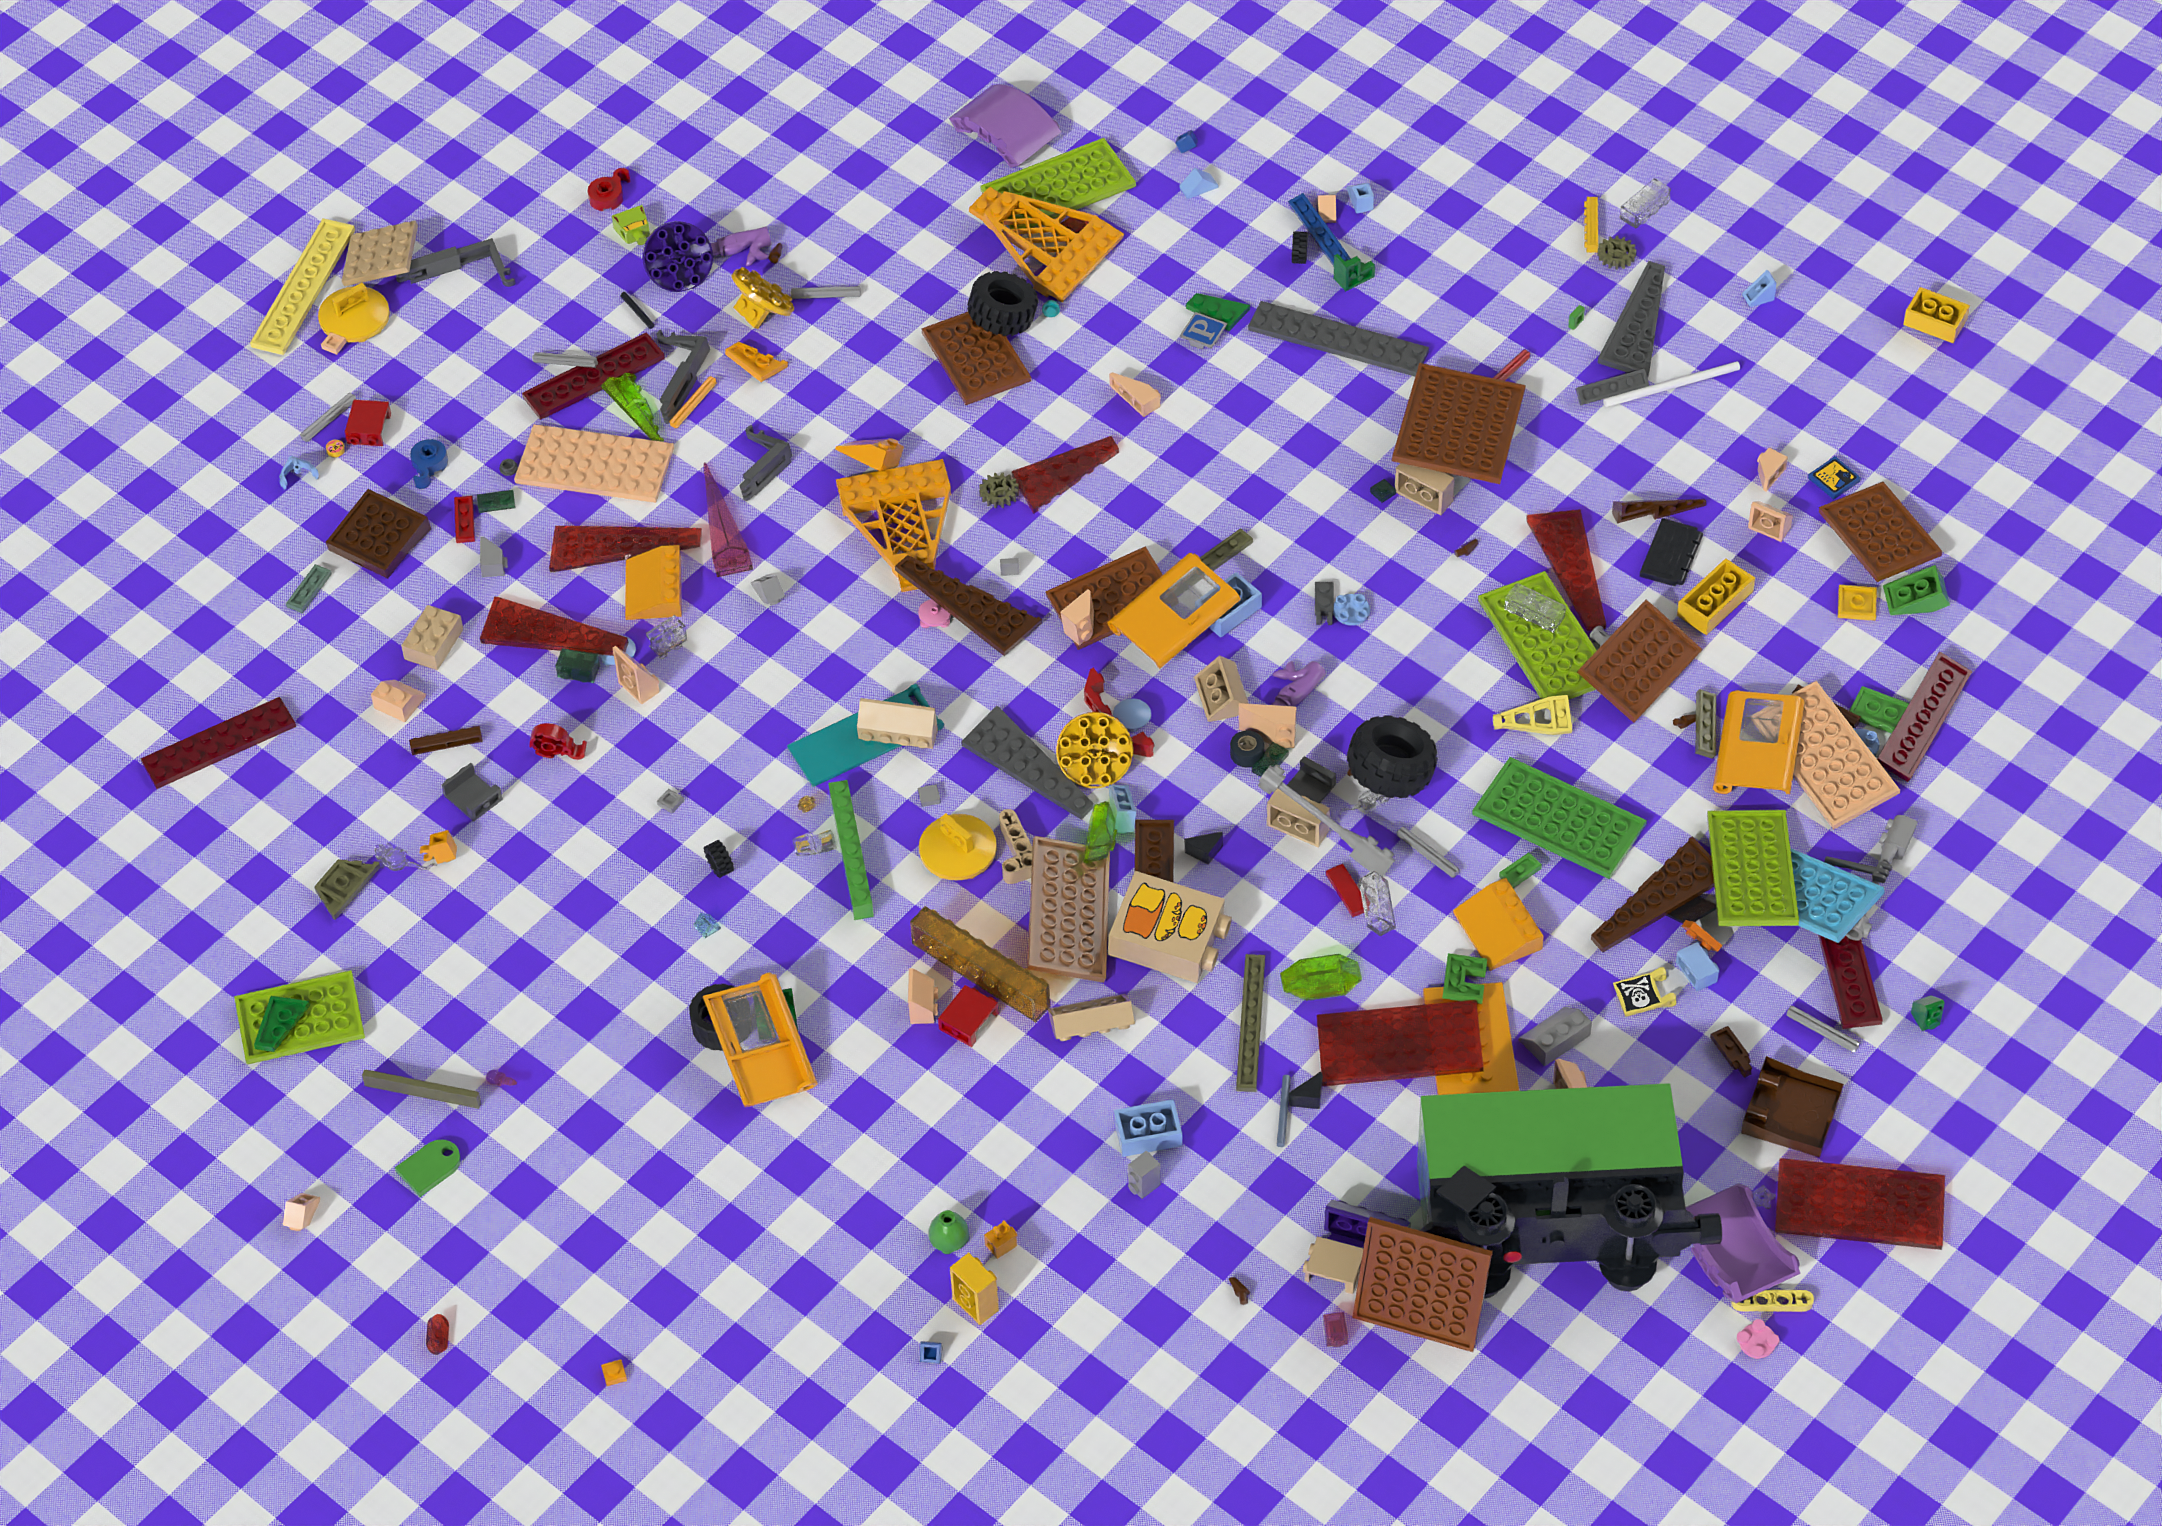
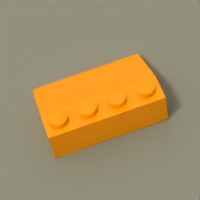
M679 545L660 546L626 560V620L682 617L681 553Z
M1507 878L1489 884L1453 910L1455 917L1481 958L1487 959V967L1490 971L1540 951L1543 948V934Z

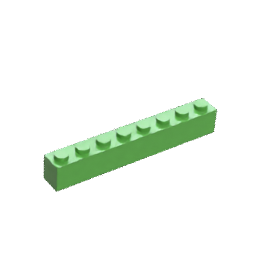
M848 781L828 783L830 800L854 920L874 917L872 899Z

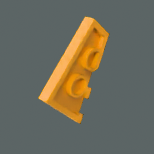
M737 342L725 349V355L760 382L788 367L787 361L782 360L780 362L774 359V356L761 354L758 352V349L741 342Z

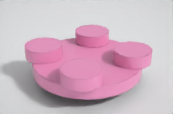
M932 599L920 605L918 615L922 628H929L930 626L945 628L950 625L951 614Z
M1756 1319L1752 1324L1746 1326L1737 1334L1736 1338L1742 1351L1755 1359L1769 1356L1779 1344L1778 1335L1774 1334L1761 1319Z

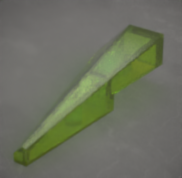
M624 373L620 378L609 377L600 387L651 440L663 442L664 438L658 434V425H654L652 421L654 416L649 404L640 393L642 388L635 382L636 375Z

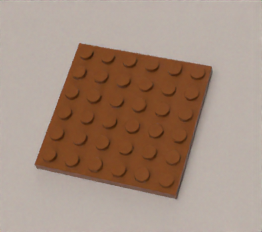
M1370 1217L1367 1224L1352 1318L1473 1352L1493 1251Z

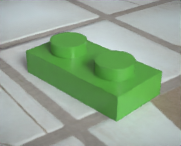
M1528 852L1500 871L1499 877L1501 879L1507 878L1512 888L1541 870L1542 864Z

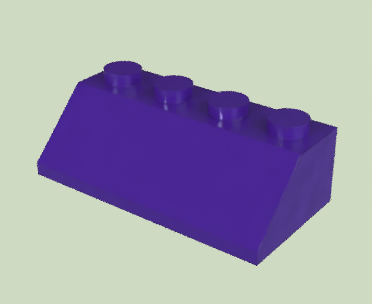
M1331 1200L1325 1207L1324 1230L1365 1242L1367 1224L1370 1217L1411 1228V1222L1404 1218L1388 1216L1383 1212H1374L1362 1206H1353L1344 1201Z

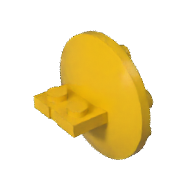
M741 267L732 273L731 277L742 293L733 308L741 316H744L753 328L758 329L769 312L790 316L794 311V306L791 302L793 299L789 295L783 294L781 292L782 288L775 283L772 285L761 278V275L755 270L750 272L746 268Z
M360 283L356 286L340 289L329 295L319 308L318 320L321 329L326 335L332 332L346 338V342H365L367 339L381 333L389 320L390 311L388 302L381 293Z
M1087 712L1074 717L1063 727L1057 740L1056 755L1061 770L1072 782L1086 788H1103L1114 784L1127 772L1133 757V743L1127 728L1117 718L1102 712Z
M945 813L928 825L919 841V854L924 866L939 878L948 880L973 879L992 864L997 851L996 837L990 826L981 819L966 814L948 815Z

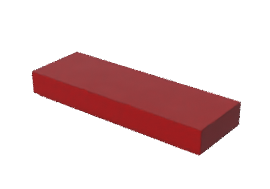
M473 496L454 497L456 543L475 542Z
M1344 864L1326 870L1327 878L1352 918L1370 911L1368 902Z

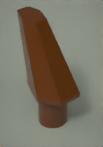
M778 243L769 254L768 259L774 264L778 263V259L781 256V243Z
M1475 538L1461 545L1462 548L1455 550L1456 557L1464 554L1468 556L1478 545L1477 539Z
M1696 714L1675 718L1673 725L1678 726L1680 729L1686 728L1696 722Z
M1230 1277L1229 1281L1235 1295L1239 1297L1240 1304H1248L1247 1295L1250 1294V1291L1236 1277Z

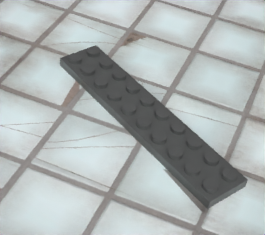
M1260 301L1248 325V330L1414 377L1416 376L1419 363H1424L1429 353V347L1263 301Z

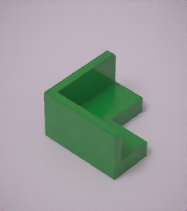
M1338 254L1334 255L1333 279L1345 292L1375 277V264L1372 261L1364 264L1358 256L1344 261Z

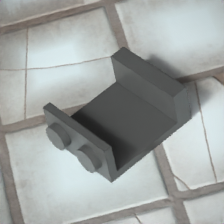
M1304 756L1300 760V770L1287 786L1300 796H1306L1312 801L1321 803L1336 785V773Z
M472 763L462 767L459 772L441 784L444 796L473 822L503 800L501 788L496 784L492 787L486 784L475 774Z

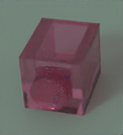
M1344 1312L1323 1315V1329L1327 1347H1341L1348 1344V1331Z

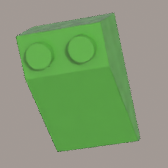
M1936 565L1883 585L1890 615L1928 613L1950 606L1943 576Z

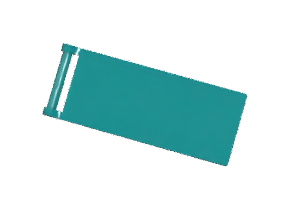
M913 684L905 691L883 700L914 705L909 696H914L921 706L930 707L921 694L918 684ZM859 712L788 744L787 748L812 787H815L902 745L859 739L857 731ZM936 716L939 731L943 729L945 724Z

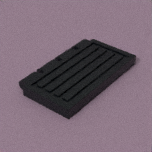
M1662 518L1639 577L1671 586H1676V584L1683 585L1702 540L1703 533L1697 531L1698 528Z

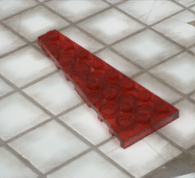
M1581 510L1526 515L1528 526L1587 631H1591L1597 626H1602L1603 629H1606V620Z
M555 526L549 570L550 572H559L627 560L660 546L679 545L680 550L701 547L702 528Z
M494 596L480 636L481 644L614 656L612 649L614 646L626 652L629 643L627 637Z

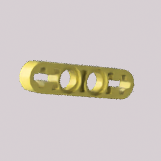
M1764 1290L1751 1296L1753 1298L1752 1304H1750V1297L1743 1300L1744 1303H1734L1731 1301V1304L1737 1311L1805 1312L1813 1307L1814 1297L1807 1290ZM1764 1297L1768 1302L1766 1304H1759L1756 1299ZM1785 1297L1789 1302L1783 1305L1777 1299ZM1801 1298H1805L1807 1303L1804 1304Z

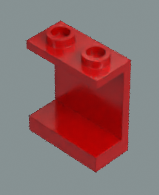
M354 399L345 429L347 444L383 446L381 435L385 419H390L391 417L389 402Z
M964 985L939 1016V1030L973 1047L976 1043V1032L990 1014L996 1017L999 1014L998 1002L992 997L981 994L977 989Z

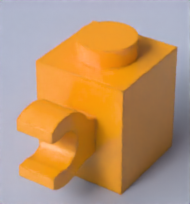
M449 830L431 834L429 845L421 846L419 853H428L424 854V861H430L434 856L437 864L450 862L456 859L457 846Z
M1003 1220L1001 1224L994 1226L992 1230L984 1234L985 1246L998 1259L1017 1246L1016 1237L1018 1235L1015 1229Z

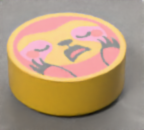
M340 440L329 441L326 444L327 454L330 457L341 456L345 451L343 442Z

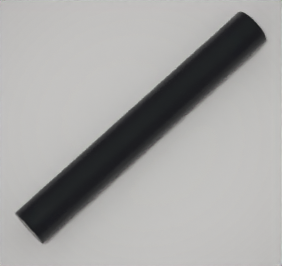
M622 292L620 297L645 325L652 329L655 324L626 292Z

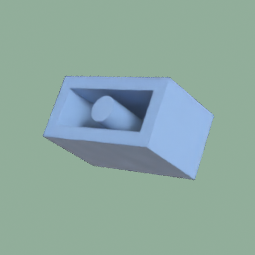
M1698 942L1677 951L1676 964L1696 991L1717 982L1719 968L1715 962L1710 960L1708 952Z

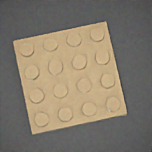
M416 221L390 225L351 235L341 281L343 285L349 286L409 272L418 228Z

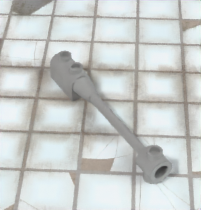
M1270 765L1259 779L1260 783L1258 786L1268 794L1275 792L1277 788L1338 833L1353 849L1349 856L1381 879L1395 861L1392 858L1394 853L1386 847L1383 850L1376 846L1379 842L1370 835L1368 838L1362 837L1341 827L1283 783L1286 777L1283 775L1285 771L1278 765L1272 767Z
M1897 815L1894 819L1889 818L1885 827L1888 833L1883 832L1879 841L1882 844L1880 862L1891 864L1894 858L1902 860L1918 823L1917 820L1904 815ZM1872 880L1873 883H1875V884H1877V885L1880 884V882H1876V881H1873V880ZM1866 914L1846 934L1848 938L1852 940H1860L1862 937L1867 939L1872 924L1869 923Z

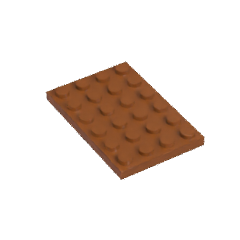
M968 312L921 328L924 338L965 405L1031 382L1029 372L1007 337L1002 336V334L995 335L993 332H987L983 327L977 326L976 321L971 319Z
M1884 482L1819 507L1821 516L1876 582L1942 556L1940 547Z
M1145 546L1045 591L1062 622L1060 612L1087 589L1091 591L1094 609L1093 635L1080 646L1073 641L1076 648L1080 650L1113 635L1114 633L1109 628L1107 622L1163 574ZM1172 589L1160 597V600L1170 608L1179 604Z
M1646 599L1587 660L1577 673L1635 723L1703 649Z

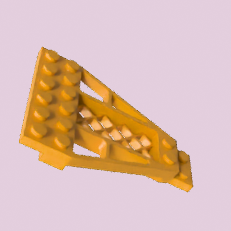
M989 187L969 207V212L982 220L996 234L1031 281L1033 289L1045 297L1051 295L1060 302H1063L1124 237V233L1096 215L1006 191L1001 194L992 187ZM1039 209L1061 215L1057 219H1053ZM1024 214V218L1016 219L1015 215ZM1066 216L1089 222L1079 233H1074L1060 224ZM1038 223V228H1030L1029 224ZM1026 224V228L1017 229V225ZM1005 225H1013L1014 229H1009ZM1052 232L1053 237H1044L1043 233ZM1040 233V237L1032 238L1031 234ZM1019 234H1028V238H1023ZM1054 242L1055 247H1046L1045 243ZM1057 242H1066L1067 246H1058ZM1042 243V247L1038 248L1034 244ZM1012 244L1023 250L1024 253L1020 256ZM1056 252L1057 257H1052L1048 253ZM1029 255L1047 266L1038 276H1035L1024 262Z
M943 459L836 479L843 516L848 517L889 564L892 572L898 578L901 592L918 589L895 571V565L909 555L926 563V566L935 570L936 556L951 496V486ZM945 497L942 508L930 511L923 510L921 501ZM906 505L912 507L910 512L904 510ZM888 509L895 511L892 515L885 513ZM876 510L879 520L861 523L854 514ZM899 514L906 516L903 520L896 518ZM940 517L936 537L934 540H931L926 520ZM910 519L916 521L914 525H911L907 522ZM892 522L898 525L896 529L890 527ZM903 527L909 530L907 534L900 532ZM881 529L886 549H883L868 530ZM913 533L920 535L918 539L911 536ZM896 536L902 539L899 543L893 540ZM907 541L913 544L910 548L904 546ZM917 547L922 548V550L915 551ZM899 550L905 552V553L897 554Z

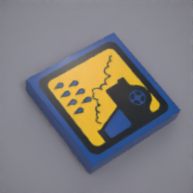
M1836 456L1808 474V479L1833 500L1861 480L1859 475Z

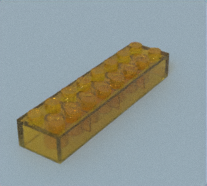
M924 906L910 921L913 945L1035 1023L1050 1008V989L1046 980L1036 977L1029 969L1017 965L1013 959L1006 958L997 949H992L986 945L983 940L976 939L967 930L956 926L950 919L946 920L937 911Z

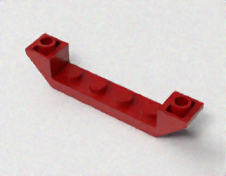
M1093 667L1089 671L1085 684L1084 702L1092 712H1102L1113 716L1109 706L1104 705L1099 695L1104 692V677L1101 673H1097ZM1144 732L1131 737L1133 754L1146 757L1153 756V747L1155 745L1151 737H1147Z

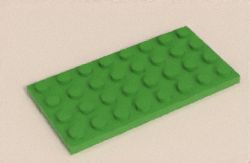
M1509 757L1472 810V815L1608 879L1612 877L1647 823V820L1512 757Z

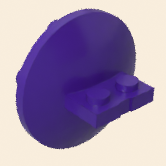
M673 221L662 224L648 236L644 244L642 260L648 277L657 286L671 292H682L696 288L707 278L713 264V250L709 239L698 227L687 222ZM695 285L689 289L682 290L685 286Z

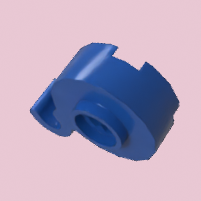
M425 439L416 443L411 449L410 458L412 466L420 475V477L413 476L415 487L425 489L431 483L430 476H433L434 472L441 469L443 471L448 465L446 448L438 440Z

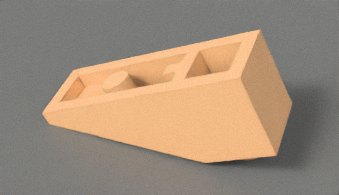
M1113 372L1109 374L1110 387L1143 417L1160 407L1161 395L1158 390L1153 389L1149 384Z

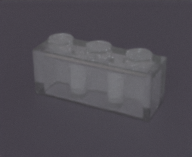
M1654 178L1621 206L1620 219L1636 229L1641 224H1644L1650 216L1655 215L1663 205L1669 203L1671 188Z
M1516 583L1505 597V610L1553 633L1565 618V605L1519 583Z
M1376 871L1361 877L1359 885L1366 926L1377 935L1382 936L1396 928L1388 880Z

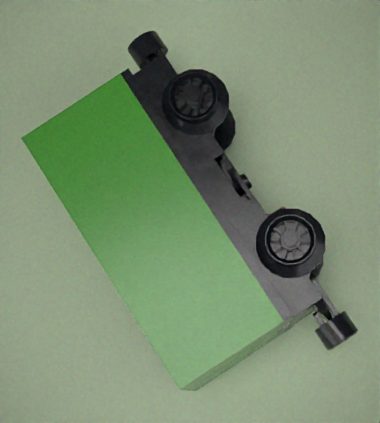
M1670 1083L1428 1095L1420 1097L1417 1172L1423 1228L1419 1231L1493 1251L1484 1299L1494 1296L1505 1288L1510 1280L1511 1267L1517 1264L1597 1261L1602 1275L1614 1288L1620 1291H1635L1653 1278L1656 1273L1657 1260L1660 1257L1680 1256V1251L1691 1244L1713 1245L1721 1244L1722 1223L1719 1213L1698 1214L1694 1216L1685 1207L1682 1187L1684 1171ZM1463 1166H1466L1496 1186V1189L1469 1215L1436 1193Z

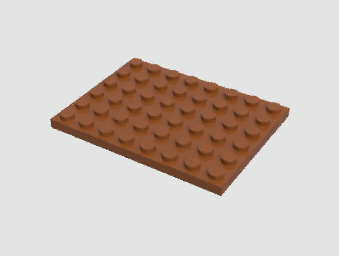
M1419 363L1392 455V461L1500 484L1526 385Z

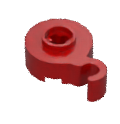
M618 168L613 172V177H600L592 181L587 190L590 205L599 211L609 208L614 210L619 207L623 202L621 181L625 180L627 183H630L629 170Z
M543 723L536 725L532 729L529 747L536 750L535 753L542 757L554 758V755L561 754V756L568 755L572 759L580 760L585 757L587 741H583L581 745H576L574 739L569 736L564 728L556 724Z

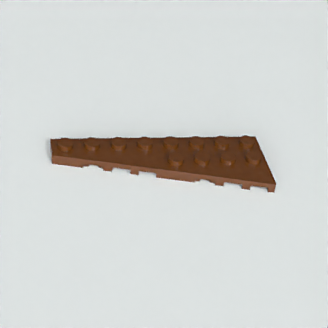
M909 555L895 565L896 572L1003 656L1008 654L1042 624L1040 617H1033L1023 609L1019 610L1012 607L1008 602L999 601L993 595L977 587L965 585L960 582V579L946 576L943 571L929 568L926 566V563Z
M1693 836L1690 837L1688 842L1677 850V853L1668 858L1665 864L1658 871H1655L1638 888V891L1632 897L1630 896L1627 902L1621 908H1618L1614 915L1591 935V940L1602 952H1605L1685 903L1714 888L1711 855Z

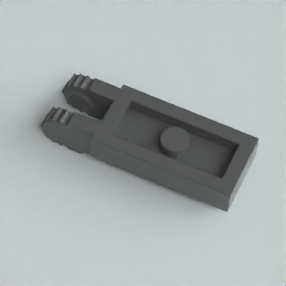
M1315 582L1316 625L1321 624V616H1327L1328 625H1332V616H1334V583Z

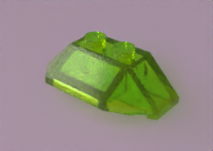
M1105 801L1094 804L1089 820L1083 863L1105 859L1108 857L1109 851L1114 850L1117 829H1114L1115 818L1109 802Z
M1341 954L1299 959L1280 973L1283 991L1306 1001L1347 995L1357 983L1362 981L1358 962Z

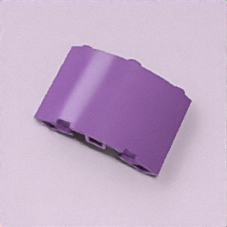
M1002 84L990 86L949 118L958 133L976 132L978 137L988 144L992 142L997 147L996 151L1003 157L1010 168L1019 166L1061 133L1058 123L1030 95Z
M1740 1183L1686 1207V1210L1694 1216L1698 1214L1719 1213L1722 1223L1721 1244L1700 1245L1696 1243L1693 1244L1694 1247L1691 1248V1251L1711 1282L1716 1287L1721 1286L1723 1295L1734 1303L1743 1301L1801 1274L1798 1258L1776 1240L1773 1231L1766 1226L1755 1206L1751 1189Z

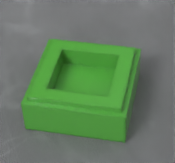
M1579 305L1569 315L1568 327L1570 329H1576L1584 320L1585 307Z

